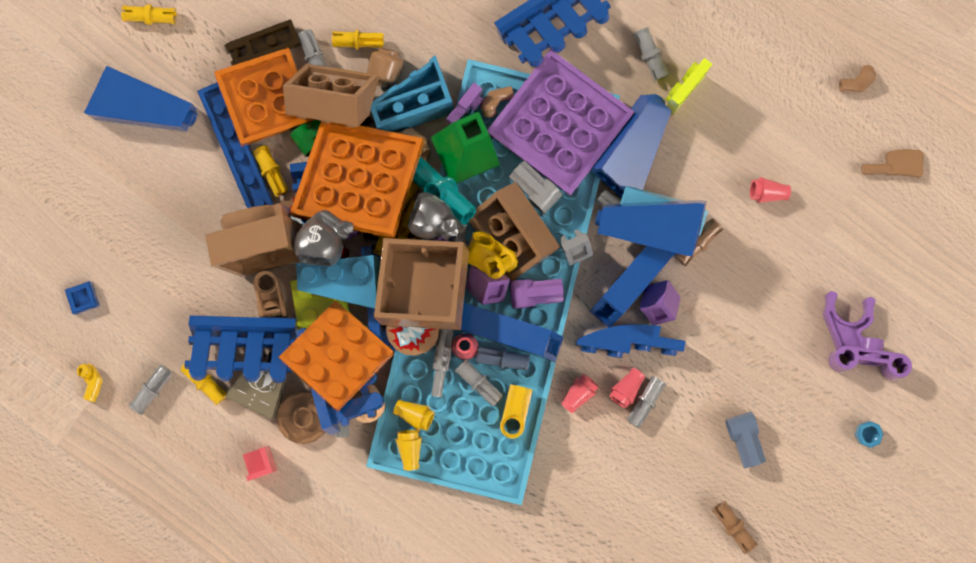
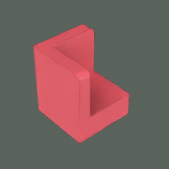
M270 446L243 454L249 473L246 476L247 481L277 471Z

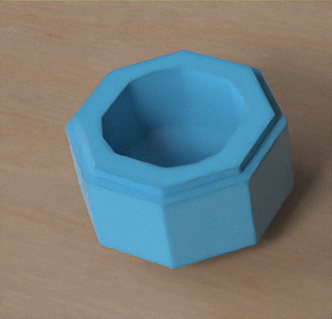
M866 421L857 426L854 435L859 444L872 448L881 443L884 434L879 424Z

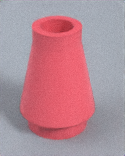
M763 177L753 179L750 185L751 200H756L757 203L779 200L788 201L791 195L790 185H784Z
M463 333L456 336L453 340L452 351L459 359L468 360L477 353L478 342L471 334ZM462 341L470 343L468 350L463 351L460 349Z
M632 368L625 377L611 388L610 399L625 409L628 405H632L642 381L645 379V375L639 370Z
M582 373L580 377L575 378L561 404L569 412L574 413L576 409L597 394L595 391L599 386Z

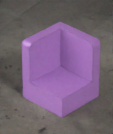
M471 265L466 289L482 305L504 302L510 279L505 274L498 279H492L480 269Z
M669 280L648 285L644 290L640 309L652 325L674 321L678 313L680 295Z

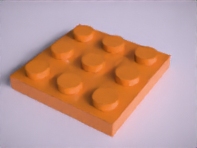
M289 48L214 72L241 147L296 129L304 123H311L316 120L310 118L299 119L296 116L286 115L283 85L298 72Z
M335 300L279 356V359L338 412L394 355V352Z

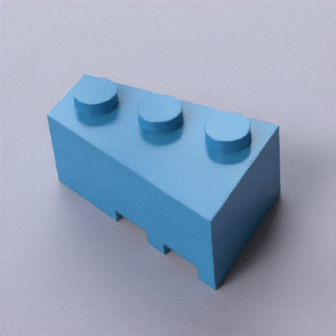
M436 55L429 59V63L418 71L414 70L410 73L406 80L397 86L395 84L375 99L371 106V112L377 129L395 133L447 116L454 110L453 102Z
M374 255L342 258L331 267L296 263L297 290L375 309L381 258Z

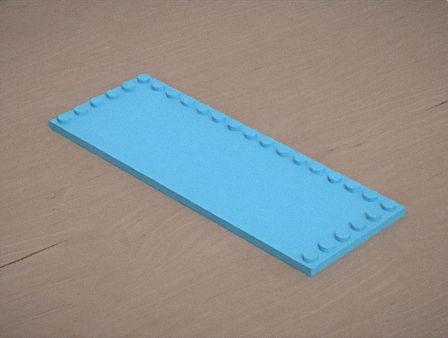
M468 59L456 106L474 82L483 89V95L481 96L483 99L489 91L512 86L513 95H515L530 74ZM612 94L619 100L620 95ZM510 100L499 102L496 107L497 114L492 118L484 117L483 111L480 109L481 104L475 111L471 109L463 118L479 112L488 130ZM491 136L490 139L500 166L457 184L458 191L476 208L496 191L512 184L513 182L509 179V176L523 162ZM441 165L439 174L444 178L447 177L443 165ZM590 170L571 196L558 188L563 196L545 214L541 213L531 203L561 248L514 281L562 279L564 302L536 304L535 307L512 309L509 283L504 302L482 305L465 286L464 303L550 329L562 336L580 261L569 266L561 246V237L565 235L566 239L570 240L576 237L575 230H580L582 234L586 233L587 235L600 179ZM469 221L467 222L465 235L467 240L466 247L469 245L472 234L476 232ZM468 263V267H467L466 282H467L468 274H469L470 267H471V264H469V263ZM454 330L453 340L456 336L465 332ZM474 336L478 342V347H485L502 351L504 350V348H506V351L508 352H514L525 355L528 354ZM461 342V350L466 351L470 348L469 342ZM436 344L427 353L417 356L405 355L395 351L383 397L385 409L377 421L366 467L522 505L556 363L529 354L528 370L524 371L508 367L500 369L501 366L479 363L476 361V355L468 359V362L483 376L486 375V379L503 395L496 405L491 406L476 390L472 391V387L455 372L465 360L456 357L452 350L449 371L445 373L442 397L431 396L435 374L433 363ZM510 384L533 390L524 431L515 439L506 438L500 430ZM399 399L430 406L431 410L435 411L434 419L427 431L422 429L419 431L422 441L419 469L403 470V463L395 441L398 438L397 432L417 430L402 418L393 414L394 407ZM509 419L505 422L504 428L507 433L516 434L520 429V425L517 420Z

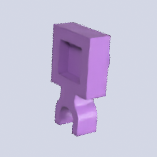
M474 82L460 99L455 109L446 118L447 122L452 124L462 119L471 109L475 111L483 101L481 97L483 89Z

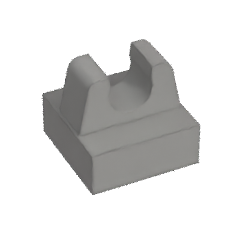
M575 230L576 237L567 240L565 235L561 237V246L569 266L593 255L586 233L582 234L580 230Z

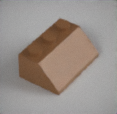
M305 64L283 85L286 115L296 116L299 119L310 118L320 120L323 123L334 122L344 124L347 127H359L370 114L379 80L378 75Z
M516 182L496 191L476 208L477 211L474 217L469 220L476 232L480 231L491 235L496 241L516 254L518 260L517 267L510 272H505L510 282L561 248Z

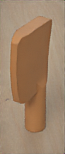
M895 150L886 154V164H862L861 167L862 175L887 174L888 176L921 178L923 176L924 154L921 150Z

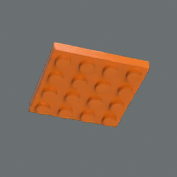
M321 122L290 211L292 217L309 220L318 211L328 210L340 220L353 222V230L394 239L423 149V138L364 126L347 127L340 123Z

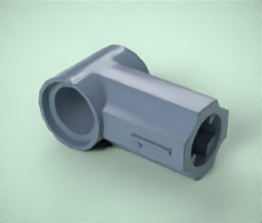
M750 411L726 419L725 422L729 436L735 442L743 468L754 467L766 462L757 435L759 434V428L754 414Z

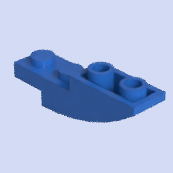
M630 324L592 332L577 339L575 346H581V352L596 354L597 349L607 351V356L622 358L623 354H629L631 344L635 345L634 350L650 352L651 348L661 349V354L676 356L677 352H684L686 341L659 337L661 326Z

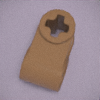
M271 271L257 273L253 284L259 317H289L279 276ZM265 276H271L273 279V286L269 290H264L261 286V281ZM278 307L277 309L268 310L269 308Z

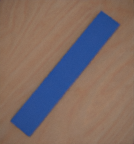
M216 82L198 90L201 102L246 207L274 205L250 145L243 147L240 145L218 83Z

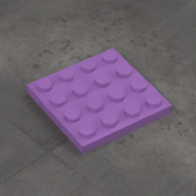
M550 49L544 56L543 62L534 69L487 131L489 136L522 161H526L534 170L571 196L634 114V111Z

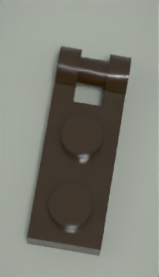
M289 19L230 41L224 47L226 53L231 56L232 61L230 63L233 66L289 48V50L301 46L294 24ZM246 47L248 54L241 56L240 50Z

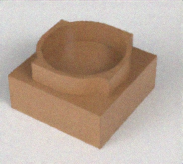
M282 203L256 206L224 214L220 221L222 230L205 234L211 266L241 277L300 262L293 251V242L303 224L293 220L290 208Z
M383 238L374 318L381 325L461 330L469 250L465 243Z

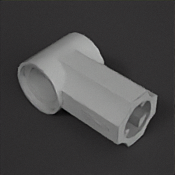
M526 161L519 164L509 176V179L513 183L516 182L520 189L528 196V200L543 214L563 196L562 192L548 179L544 180Z

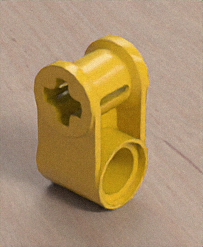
M477 231L472 234L467 247L469 250V264L477 267L492 279H498L505 272H510L517 267V256L511 249H508L485 232Z

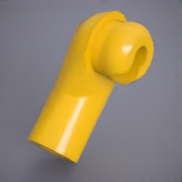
M90 363L81 364L77 368V374L87 384L83 399L96 403L103 382L102 377L94 365Z

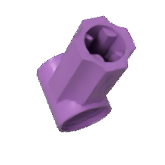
M527 279L509 282L512 309L535 307L536 304L564 302L562 279L543 281Z

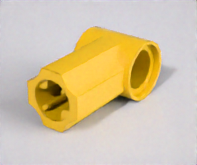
M510 384L500 423L501 433L506 438L515 439L523 433L532 389ZM515 419L519 422L520 429L516 434L506 432L504 424L507 420Z

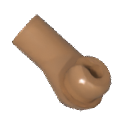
M865 65L861 68L860 74L855 79H840L839 91H865L876 79L874 68L871 65Z
M512 86L491 90L487 93L480 106L484 117H494L497 114L496 107L499 102L513 98Z

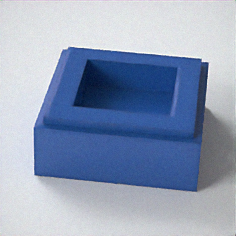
M91 281L65 289L73 315L100 307Z

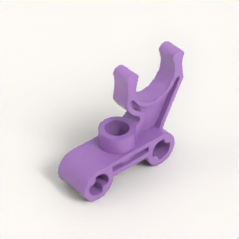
M834 291L828 292L825 295V307L822 315L836 348L828 359L830 367L839 373L848 371L857 364L881 367L882 375L891 381L907 376L911 372L912 362L906 355L884 351V340L863 337L861 335V331L868 328L874 321L875 299L868 297L863 300V314L859 321L846 322L835 311L837 293ZM842 354L848 359V362L842 364L839 360V356ZM893 361L896 362V367H900L899 373H897V368L892 367Z

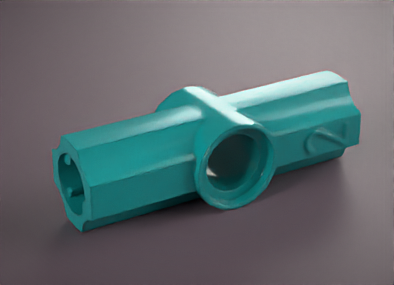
M420 157L413 182L423 192L430 193L443 200L451 208L454 216L463 225L467 224L474 217L477 211L476 207L458 191V186L454 179L451 177L443 178Z

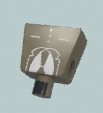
M271 352L268 353L264 361L265 363H271ZM261 371L257 381L248 382L245 380L242 372L227 393L226 398L269 419H275L287 378L281 383H275L271 379L270 372Z

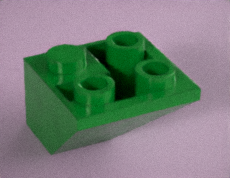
M479 112L453 122L431 137L447 177L454 179L457 184L500 166L492 141Z

